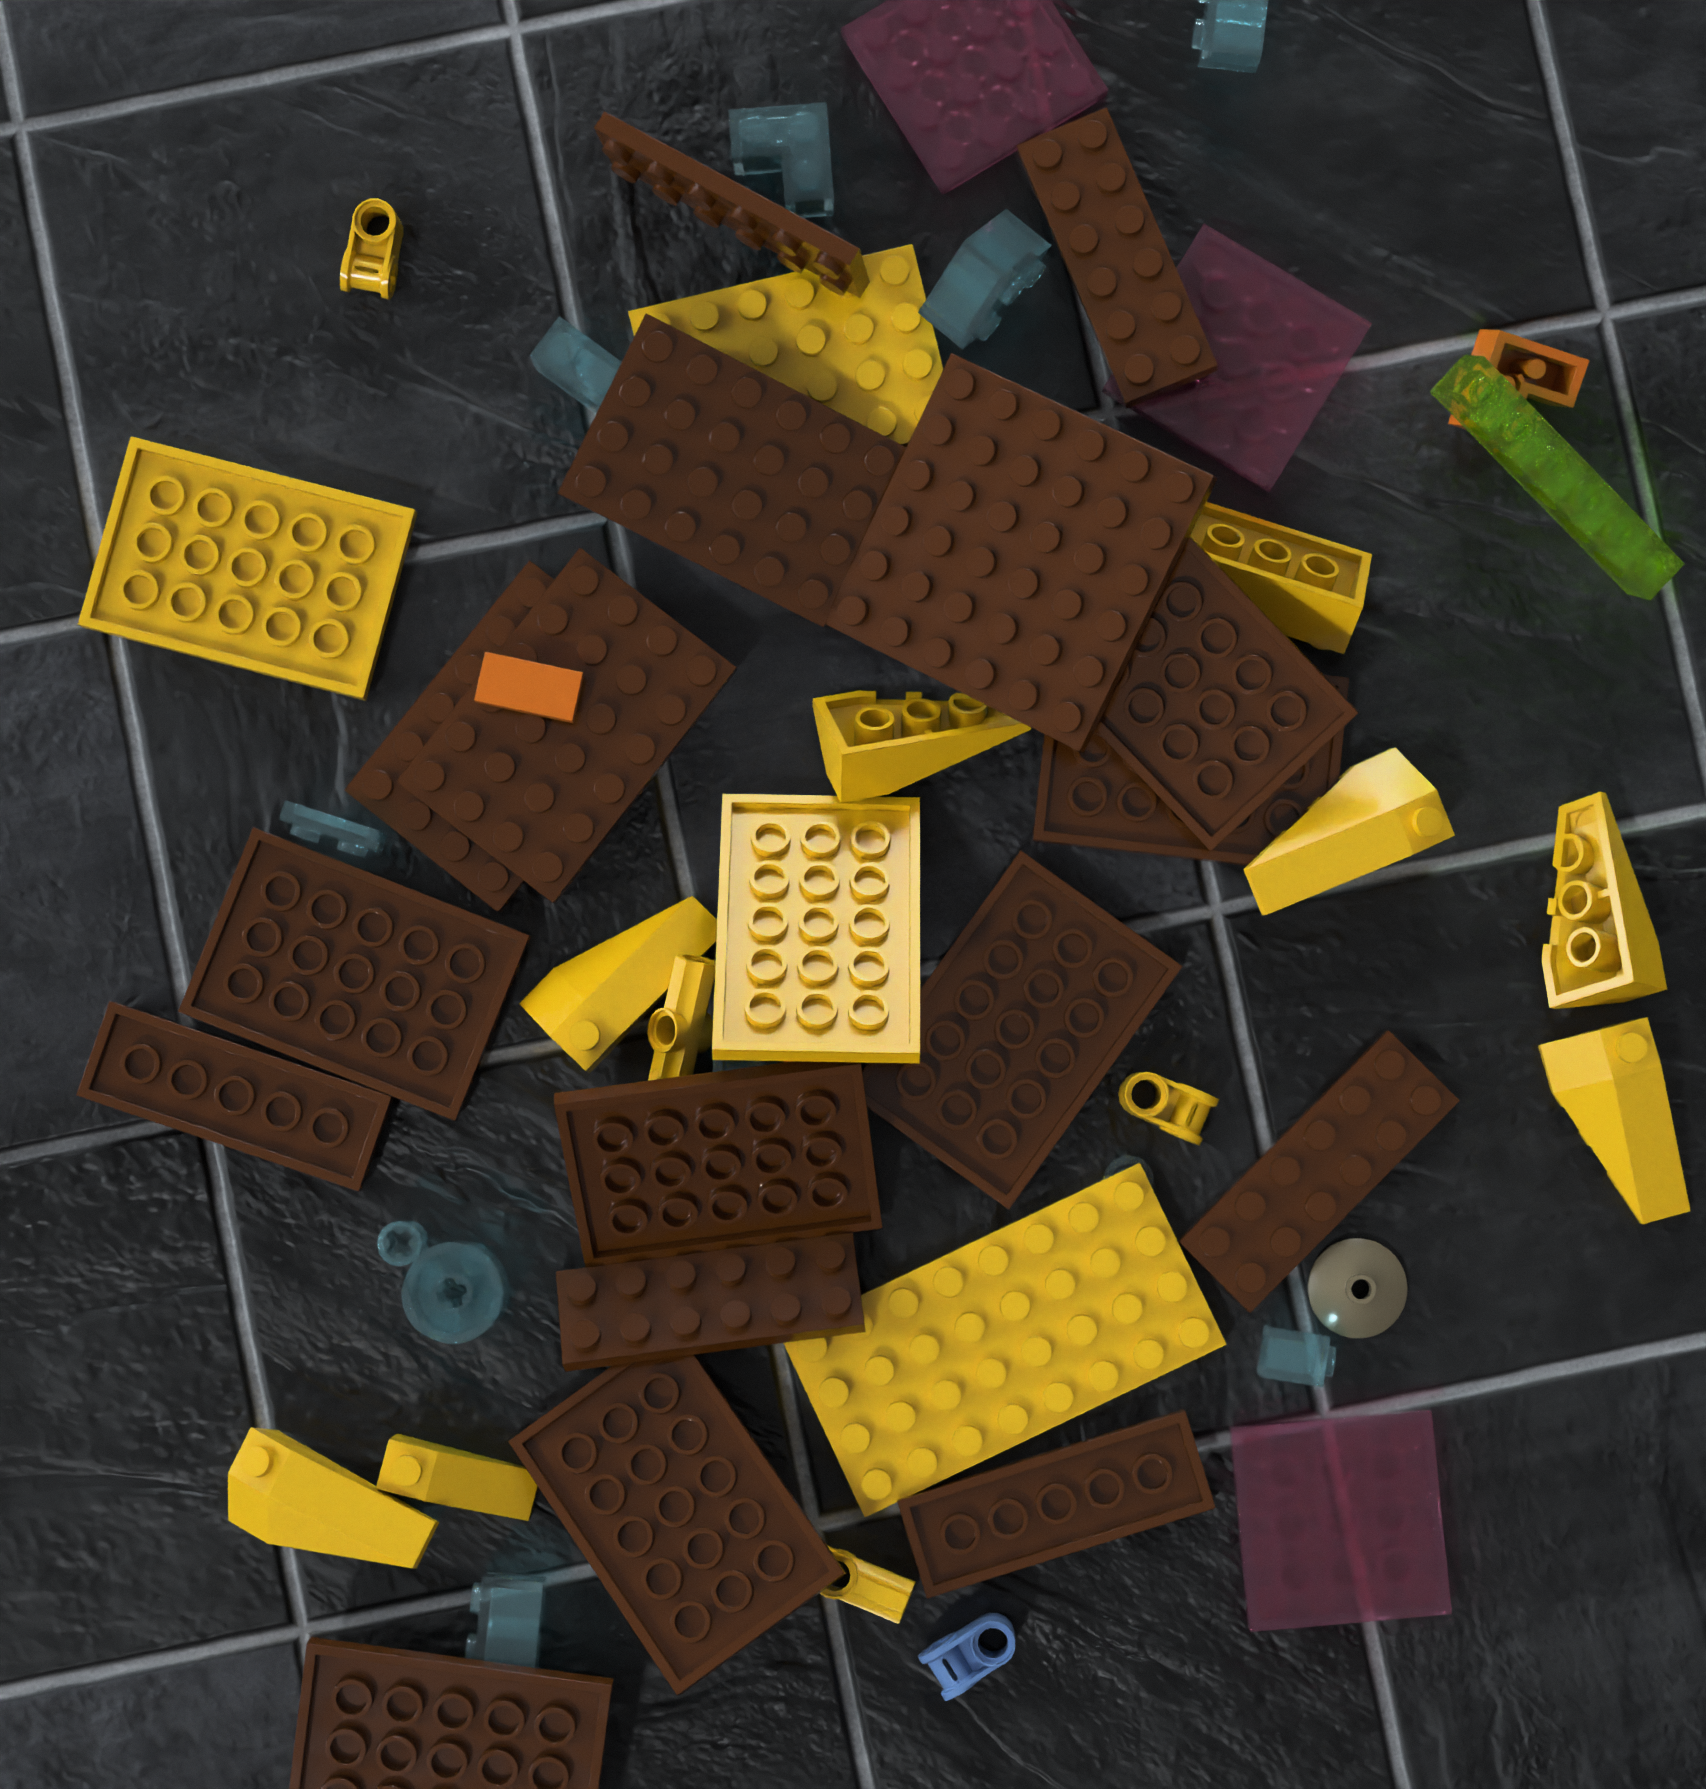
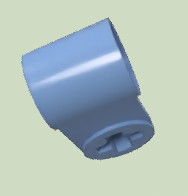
M989 1612L981 1615L958 1631L935 1641L918 1655V1658L922 1664L928 1663L943 1688L940 1693L945 1701H948L970 1689L981 1678L1006 1664L1012 1658L1015 1651V1630L1012 1622L1006 1616ZM997 1628L1006 1635L1007 1642L1001 1649L989 1651L980 1644L978 1640L980 1634L986 1629Z

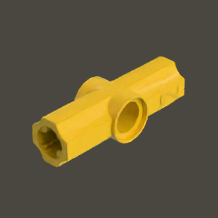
M677 953L675 956L664 1008L655 1010L648 1022V1040L654 1049L648 1081L693 1075L697 1054L706 1052L711 1046L713 1020L710 1014L707 1013L715 979L716 961L690 953Z
M828 1546L837 1561L843 1562L848 1567L850 1580L844 1587L839 1588L830 1585L820 1594L826 1598L842 1600L900 1624L916 1582L859 1559L848 1550L835 1549Z

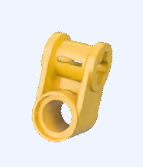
M370 198L361 202L355 208L348 245L341 264V291L350 292L352 288L378 292L384 299L391 300L393 297L398 275V259L403 238V225L394 209L384 200ZM378 216L389 218V226L384 233L375 236L367 234L368 224L373 218Z
M1150 1072L1130 1074L1120 1084L1118 1092L1119 1102L1125 1111L1159 1126V1129L1199 1146L1203 1140L1200 1132L1210 1108L1217 1107L1219 1102L1218 1098ZM1141 1080L1151 1083L1156 1094L1152 1105L1144 1109L1135 1105L1131 1095L1133 1087Z

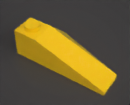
M690 896L554 967L519 1004L585 1071L592 1072L667 994L677 953H690L703 957L716 943L717 919L693 896Z

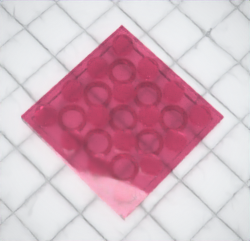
M887 0L841 28V35L942 195L1017 151L1016 145L1052 130L1103 99L1108 93V88L1051 0Z
M1203 224L1176 269L1216 359L1218 371L1132 406L1129 409L1270 492L1372 323L1208 225ZM1111 374L1103 387L1102 393L1125 406Z
M1422 1409L1229 1426L1247 1623L1250 1632L1452 1614L1431 1410Z

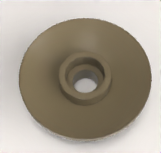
M1362 1238L1345 1239L1327 1247L1314 1261L1307 1282L1308 1299L1316 1317L1331 1331L1349 1338H1368L1387 1330L1399 1318L1407 1299V1279L1399 1260L1383 1245ZM1363 1279L1367 1282L1369 1291L1364 1298L1357 1299L1352 1294V1285L1355 1281Z

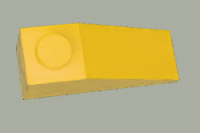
M397 1433L388 1440L376 1489L424 1502L529 1521L538 1486L525 1466Z

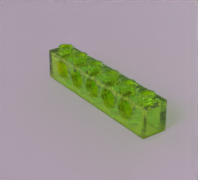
M1463 355L1432 388L1430 393L1628 595L1651 600L1685 564L1484 356Z

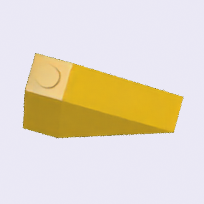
M862 690L813 698V711L826 774L841 803L862 801L871 797L888 795L1031 730V727L964 693L953 694L949 701L922 699V692H906V700L876 699V691Z
M1396 747L1350 766L1339 777L1340 780L1324 796L1318 797L1296 823L1278 835L1243 869L1261 914L1268 915L1412 856L1455 836L1437 789Z
M1600 791L1559 806L1552 863L1557 869L1554 898H1548L1547 914L1552 915L1549 944H1543L1541 960L1549 1008L1562 1009L1624 1003L1667 990L1659 941L1607 794Z
M1648 1017L1632 1019L1538 1045L1552 1095L1559 1105L1564 1107L1579 1129L1578 1133L1586 1145L1590 1146L1606 1169L1607 1176L1639 1223L1646 1224L1690 1212L1662 1066Z
M251 1427L228 1472V1521L267 1544L417 1569L439 1524L437 1520L386 1491L376 1489V1486L279 1430Z

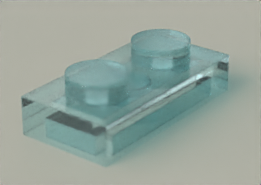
M286 800L279 817L281 821L292 825L289 834L318 843L321 835L339 840L337 850L361 858H365L367 850L381 854L387 837L380 830Z

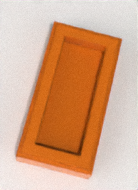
M485 652L474 701L489 706L574 723L584 673Z

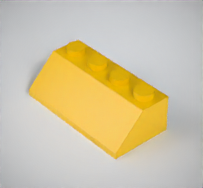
M1206 502L1190 536L1286 636L1307 642L1317 649L1332 650L1344 654L1363 609L1372 554Z

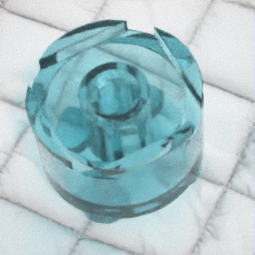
M464 1240L441 1243L423 1251L410 1266L401 1291L402 1305L412 1326L423 1335L446 1344L469 1342L492 1329L505 1313L509 1300L508 1276L497 1256L482 1244ZM451 1278H454L457 1285L465 1284L467 1288V1293L461 1297L462 1305H459L456 1298L448 1300L445 1295V1290L452 1287Z

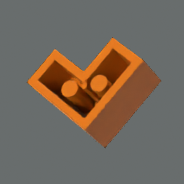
M1480 329L1448 424L1489 438L1512 441L1527 398L1551 406L1574 407L1589 360L1501 330Z

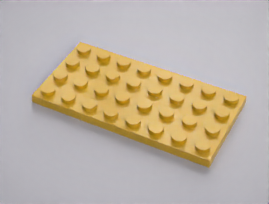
M1136 1163L1117 1174L1096 1182L861 1294L866 1332L783 1343L864 1517L896 1503L898 1499L924 1490L1227 1345L1140 1163Z

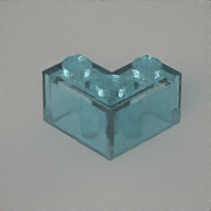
M826 102L728 110L734 176L783 172L785 208L802 218L834 216V192Z
M1005 209L963 242L918 313L962 350L976 338H980L984 342L1002 320L996 314L1004 303L1006 306H1009L1024 287L1029 289L1042 275L1046 265L1041 260L1051 245L1009 210Z

